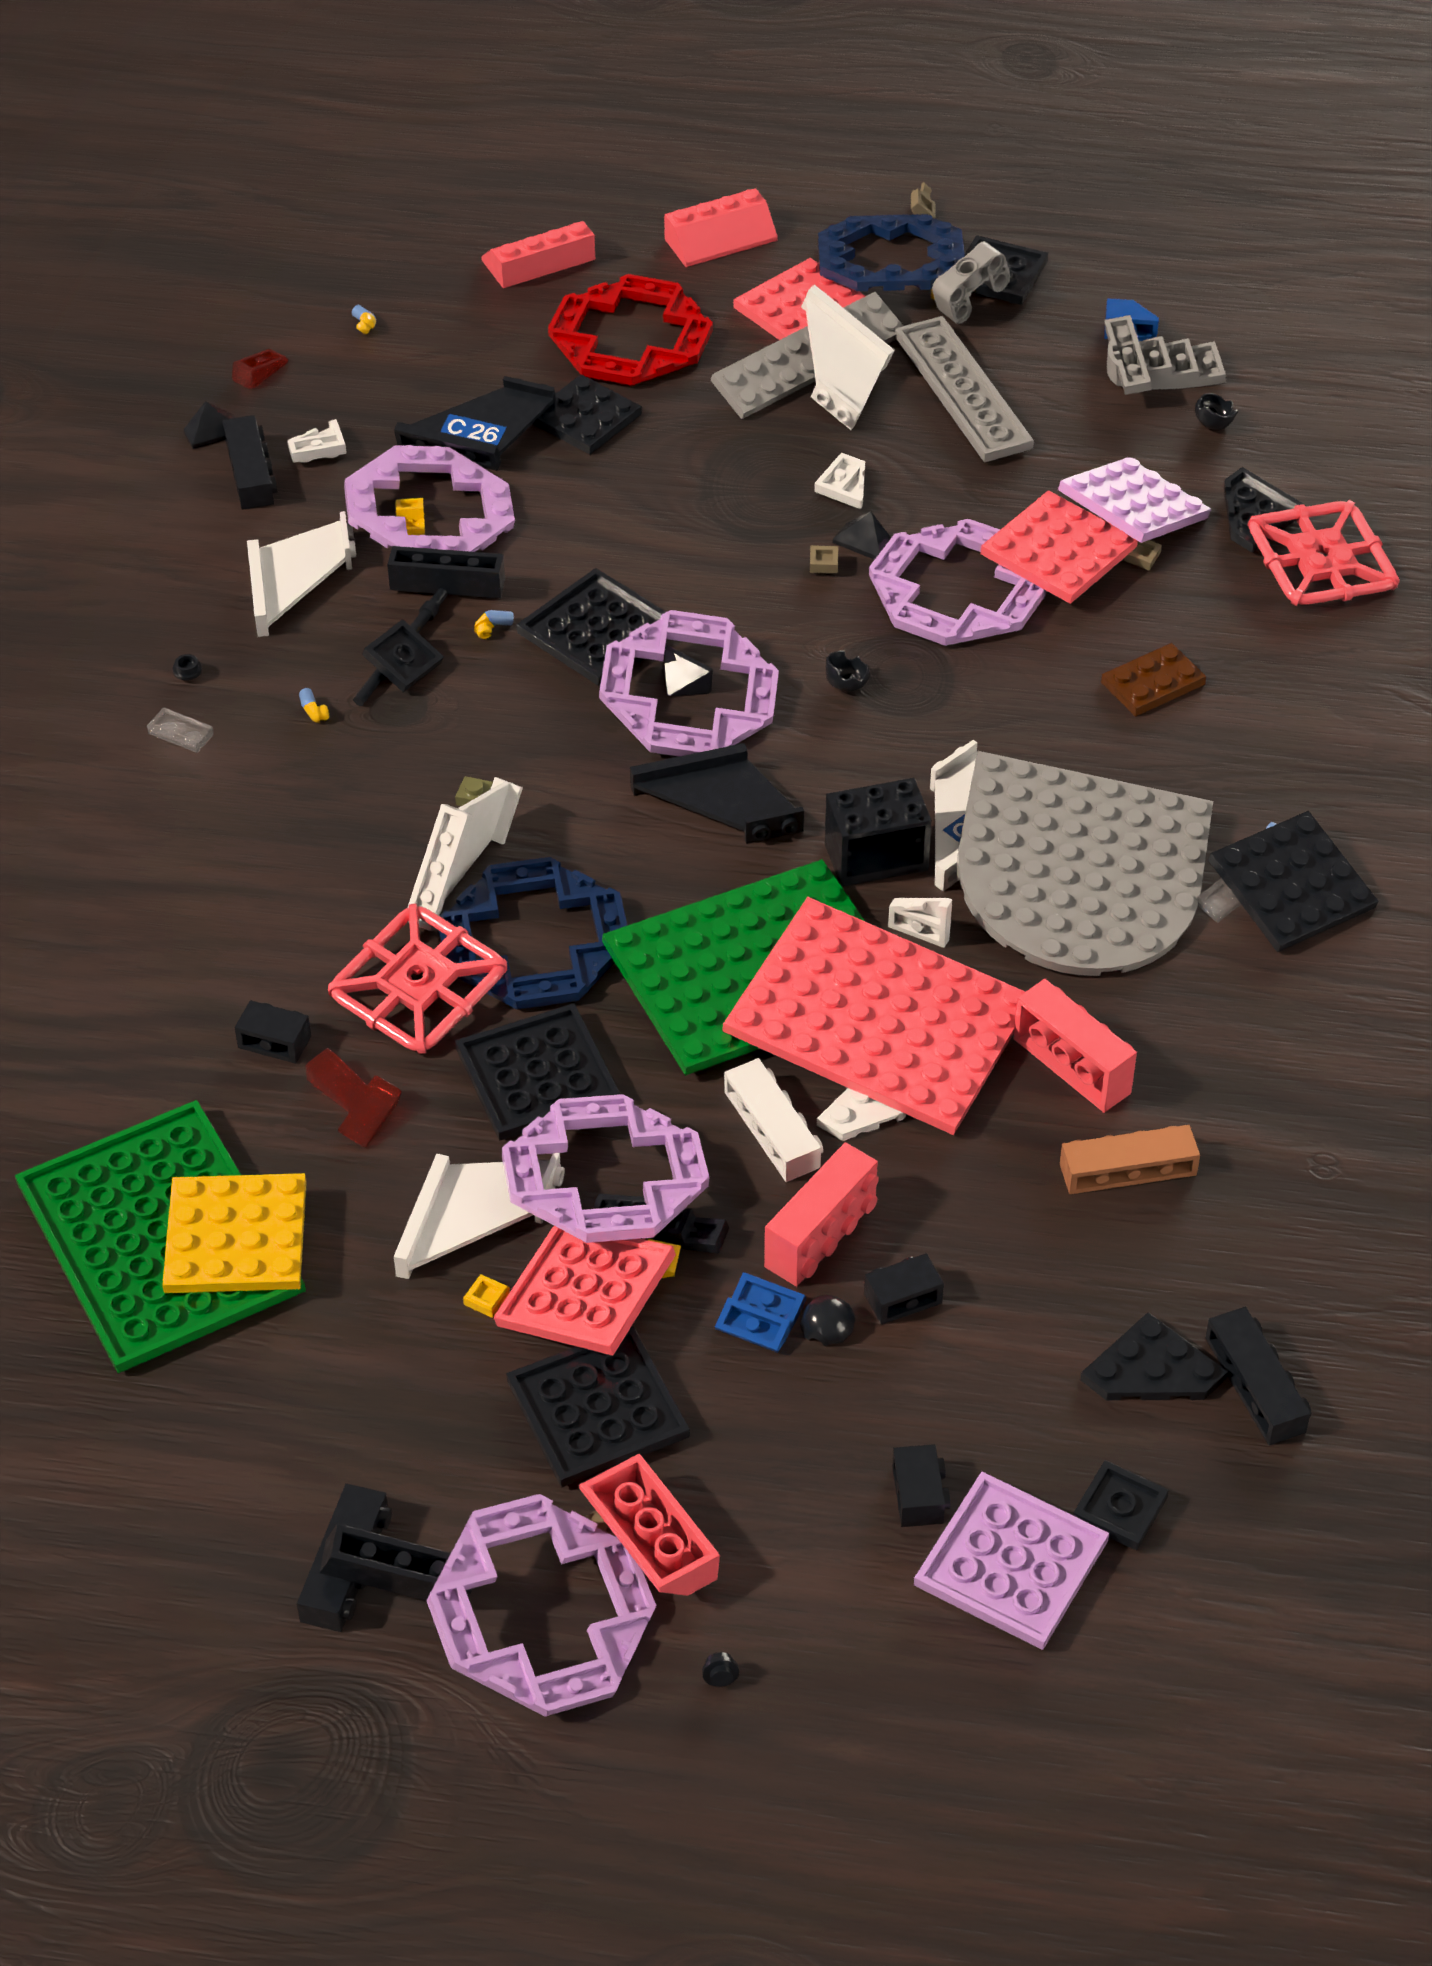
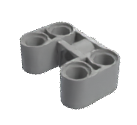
M987 242L977 244L971 252L960 259L944 274L940 275L933 283L932 291L939 311L957 324L965 322L972 311L969 296H971L975 289L984 283L993 291L1000 292L1008 285L1010 272L1006 258Z

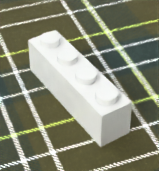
M757 1058L724 1072L725 1094L785 1182L819 1169L821 1167V1153H823L822 1143L817 1135H812L808 1130L807 1122L802 1113H797L792 1107L788 1093L785 1090L781 1091L776 1084V1078L770 1068L766 1069L760 1059Z

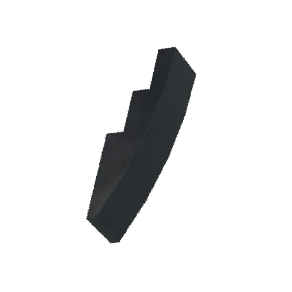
M599 1194L592 1209L646 1205L645 1198L640 1196ZM685 1208L655 1237L641 1239H653L680 1245V1249L719 1254L729 1231V1226L726 1219L695 1217L691 1208Z

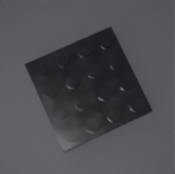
M595 568L520 621L516 626L518 634L597 686H600L607 645L616 640L618 642L629 637L630 632L646 623L652 624L661 619V615L666 612Z
M1309 810L1212 852L1208 859L1277 953L1376 908L1379 902Z
M575 1003L455 1040L456 1050L499 1141L522 1134V1130L538 1116L543 1118L549 1113L550 1106L558 1099L620 1095Z
M633 1325L613 1356L576 1346L506 1373L507 1382L561 1488L608 1470L639 1453L643 1456L690 1437V1429Z

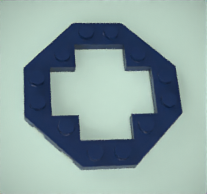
M928 214L850 216L846 220L831 225L829 228L818 233L820 276L855 291H868V289L874 286H883V291L905 290L906 285L916 286L920 290H931L933 283L940 275L944 274L960 259L965 257L962 229L954 227L948 222L939 221ZM908 232L934 243L927 247V256L936 260L924 264L913 272L905 270L899 265L891 264L874 273L864 269L863 266L848 262L855 258V248L848 246V244L870 233L887 240H892Z
M551 857L489 865L482 872V878L475 885L470 884L456 899V904L449 911L445 910L440 917L456 927L462 926L468 931V935L472 936L469 922L499 918L496 895L555 887L560 909L590 905L598 942L569 946L571 970L511 978L507 955L501 956L507 961V971L487 994L515 1009H524L579 1001L615 963L602 943V936L604 933L627 926L620 892L610 887L606 890L596 885L595 879L577 870L571 872L561 867V863ZM439 931L440 941L442 942L447 935ZM462 945L456 946L446 956V958L454 963L484 960L483 958L476 959L475 953ZM488 973L458 977V979L476 987Z

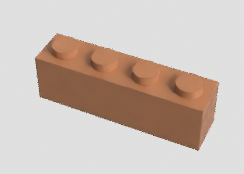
M1190 1125L1169 1126L1164 1129L1137 1131L1130 1134L1108 1135L1102 1138L1062 1143L1060 1167L1070 1195L1196 1176L1200 1153Z

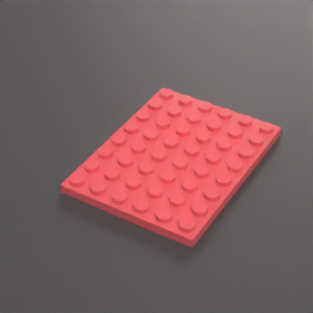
M807 897L723 1023L722 1031L954 1135L1014 1034L1017 998L1025 993V991Z

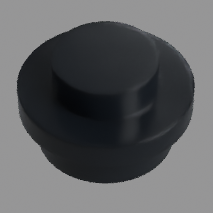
M191 654L179 656L173 665V674L180 680H193L202 672L200 661Z
M714 1653L705 1660L702 1668L703 1679L711 1686H727L733 1683L739 1676L738 1663L728 1653Z

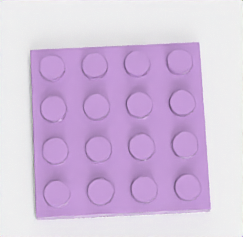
M1129 457L1060 481L1058 488L1060 492L1140 543L1208 519L1211 508L1204 505L1199 498L1188 495L1178 485L1167 482L1157 472L1146 469L1140 465L1138 460Z
M981 1472L914 1577V1586L1043 1650L1107 1544L1109 1533Z

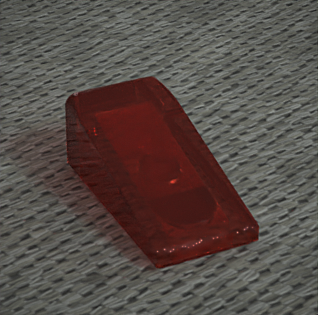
M267 349L233 362L232 380L248 389L254 388L287 364L288 358L271 349Z
M329 1048L325 1049L305 1066L307 1080L350 1114L375 1096L374 1092Z
M375 1075L341 1124L338 1132L366 1148L398 1104L402 1091Z

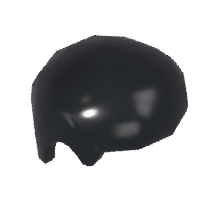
M1214 393L1203 394L1195 404L1196 417L1204 427L1211 430L1225 429L1232 423L1238 413V410L1233 411V401H1225L1221 396Z
M839 650L830 653L826 657L827 681L836 689L854 691L862 688L869 680V667L861 661L859 656H856L854 659H848L845 651Z
M821 1295L815 1297L804 1309L800 1327L807 1340L814 1338L819 1340L823 1346H828L845 1341L853 1332L856 1318L850 1304L833 1295Z

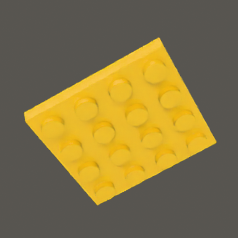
M305 1173L172 1177L162 1284L164 1293L300 1289L306 1197Z

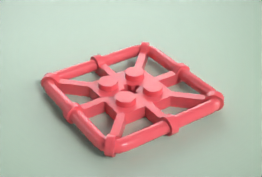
M1338 501L1307 507L1302 504L1295 506L1294 509L1254 515L1248 521V528L1264 557L1263 562L1266 568L1271 569L1283 593L1291 601L1290 604L1310 605L1339 599L1349 601L1356 596L1394 590L1399 584V577L1382 549V541L1379 536L1374 535L1362 512L1355 506L1353 501ZM1341 513L1332 528L1315 530L1309 517ZM1349 516L1353 519L1365 541L1347 544L1341 530ZM1296 520L1302 533L1290 534L1269 524ZM1266 538L1287 546L1290 554L1279 555L1274 553ZM1372 553L1383 573L1358 563L1354 555ZM1295 565L1299 567L1304 579L1296 590L1283 567ZM1355 575L1371 583L1351 586L1345 583L1343 576ZM1330 579L1335 588L1305 594L1311 582Z
M417 903L409 904V908L400 912L373 940L368 939L363 944L364 949L329 983L328 994L338 1004L366 1021V1025L372 1030L381 1031L409 1050L417 1051L418 1054H425L463 1017H468L473 1012V1007L506 973L507 961L497 952L468 935V931L462 926H454L431 910L418 906ZM420 919L447 935L435 949L420 941ZM409 921L410 941L396 955L385 949L383 946ZM462 945L484 960L454 963L446 958V956L456 946ZM372 957H377L387 963L376 975L352 978ZM423 973L421 979L412 980V974L419 975ZM488 973L464 999L447 989L458 977ZM380 989L388 994V996L372 1011L347 993ZM439 997L453 1006L454 1009L425 1037L424 1011ZM399 1003L414 1011L415 1038L385 1019Z

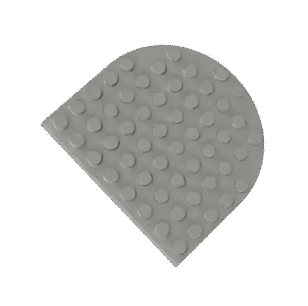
M978 751L957 854V877L965 894L964 900L972 915L992 938L1003 947L1010 946L1026 955L1025 960L1036 965L1062 973L1100 976L1101 972L1116 970L1124 973L1141 968L1170 951L1191 925L1201 894L1213 801Z

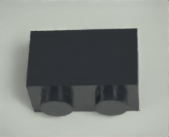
M252 1000L249 1001L234 1027L238 1048L295 1064L311 1038L308 1015Z
M927 1253L917 1257L905 1258L899 1263L885 1268L879 1267L865 1274L864 1295L881 1325L942 1304L944 1283Z
M936 1445L893 1448L892 1470L901 1527L943 1524L945 1509H950L949 1488H942L941 1479L946 1477L944 1458L937 1457Z

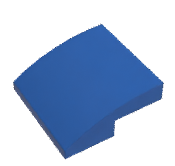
M743 1272L732 1298H727L715 1329L778 1353L798 1319L806 1302V1296Z

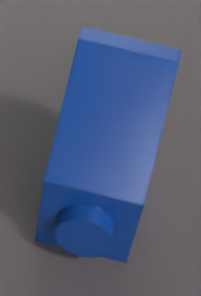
M1107 298L1105 320L1130 315L1138 341L1157 337L1159 317L1134 300ZM1106 330L1104 331V339H1108Z

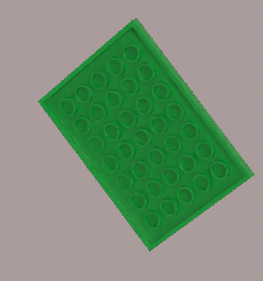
M823 859L603 934L602 943L685 1076L760 1049L723 1032V1023L807 897L865 921Z
M197 1100L15 1175L19 1189L117 1373H121L306 1291L305 1283L301 1278L300 1289L164 1293L162 1284L172 1177L241 1175Z

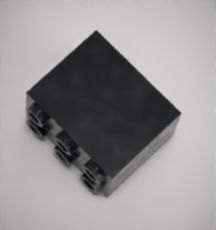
M915 778L826 794L825 846L841 887L928 871L932 820Z

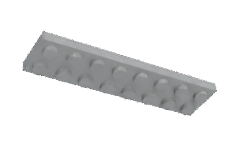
M876 292L844 307L846 311L887 344L896 340L895 328L903 326ZM808 326L712 374L711 382L741 419L816 381Z
M943 316L895 328V338L984 462L1033 449L1034 440Z

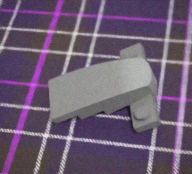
M1130 315L1104 320L1109 340L1107 374L1117 386H1123L1125 395L1152 389H1180L1226 383V373L1215 341L1191 346L1189 338L1169 343L1164 342L1163 336L1138 341Z

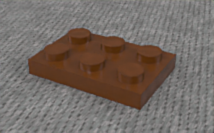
M1169 643L1105 672L1101 678V683L1135 717L1205 685L1206 675L1173 643Z

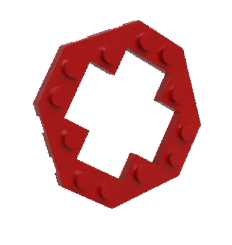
M632 274L619 277V282L610 285L604 282L589 287L588 292L581 295H576L575 293L565 295L548 326L549 337L580 374L596 380L632 386L698 363L713 332V322L700 313V307L691 297L687 298L679 283ZM621 298L649 302L661 306L665 305L667 307L663 313V322L684 326L673 350L647 345L640 361L594 353L598 345V336L577 331L589 309L614 313Z

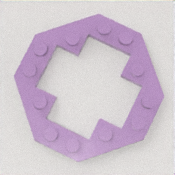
M395 445L345 479L344 491L348 524L357 530L359 528L365 529L370 533V538L386 548L402 546L476 552L478 549L484 550L495 542L497 536L503 531L507 533L514 528L515 518L509 484L450 447ZM399 472L451 473L453 491L481 492L485 519L460 518V536L407 535L405 517L377 516L374 489H399Z
M971 519L960 520L956 526L944 528L943 524L921 528V533L908 535L906 532L896 533L869 567V576L893 626L945 646L1022 630L1045 597L1046 590L998 565L995 569L994 578L1014 584L1015 587L997 612L970 603L959 620L912 604L919 594L920 585L899 577L919 551L943 560L955 544L981 552V545L1000 531V529Z
M669 610L662 614L661 619L652 624L646 623L630 632L629 637L620 642L616 640L607 645L599 699L649 752L684 756L736 745L770 725L774 715L779 670L772 663L767 664L760 656V651L746 637L742 638L734 630L735 625L728 618ZM666 639L723 647L720 670L749 674L744 712L715 708L712 730L654 722L658 699L629 695L634 657L663 661Z
M624 1094L558 1099L550 1106L549 1113L543 1118L538 1116L522 1130L521 1137L515 1142L510 1140L502 1147V1160L510 1202L586 1243L653 1238L709 1186V1174L698 1132L688 1127L684 1129L678 1128L671 1124V1118L651 1108L645 1111L635 1106L634 1100ZM628 1125L632 1147L665 1145L673 1175L672 1180L643 1182V1194L646 1205L582 1210L577 1187L544 1190L537 1155L567 1152L568 1141L565 1130Z
M537 1494L473 1511L427 1599V1604L452 1669L543 1716H549L613 1697L648 1621L655 1610L656 1604L642 1569L616 1536L597 1528V1523L574 1511L568 1513L554 1506L552 1500ZM549 1532L561 1564L595 1556L618 1617L590 1624L587 1629L598 1659L535 1677L523 1643L488 1653L465 1590L495 1583L498 1576L487 1548Z

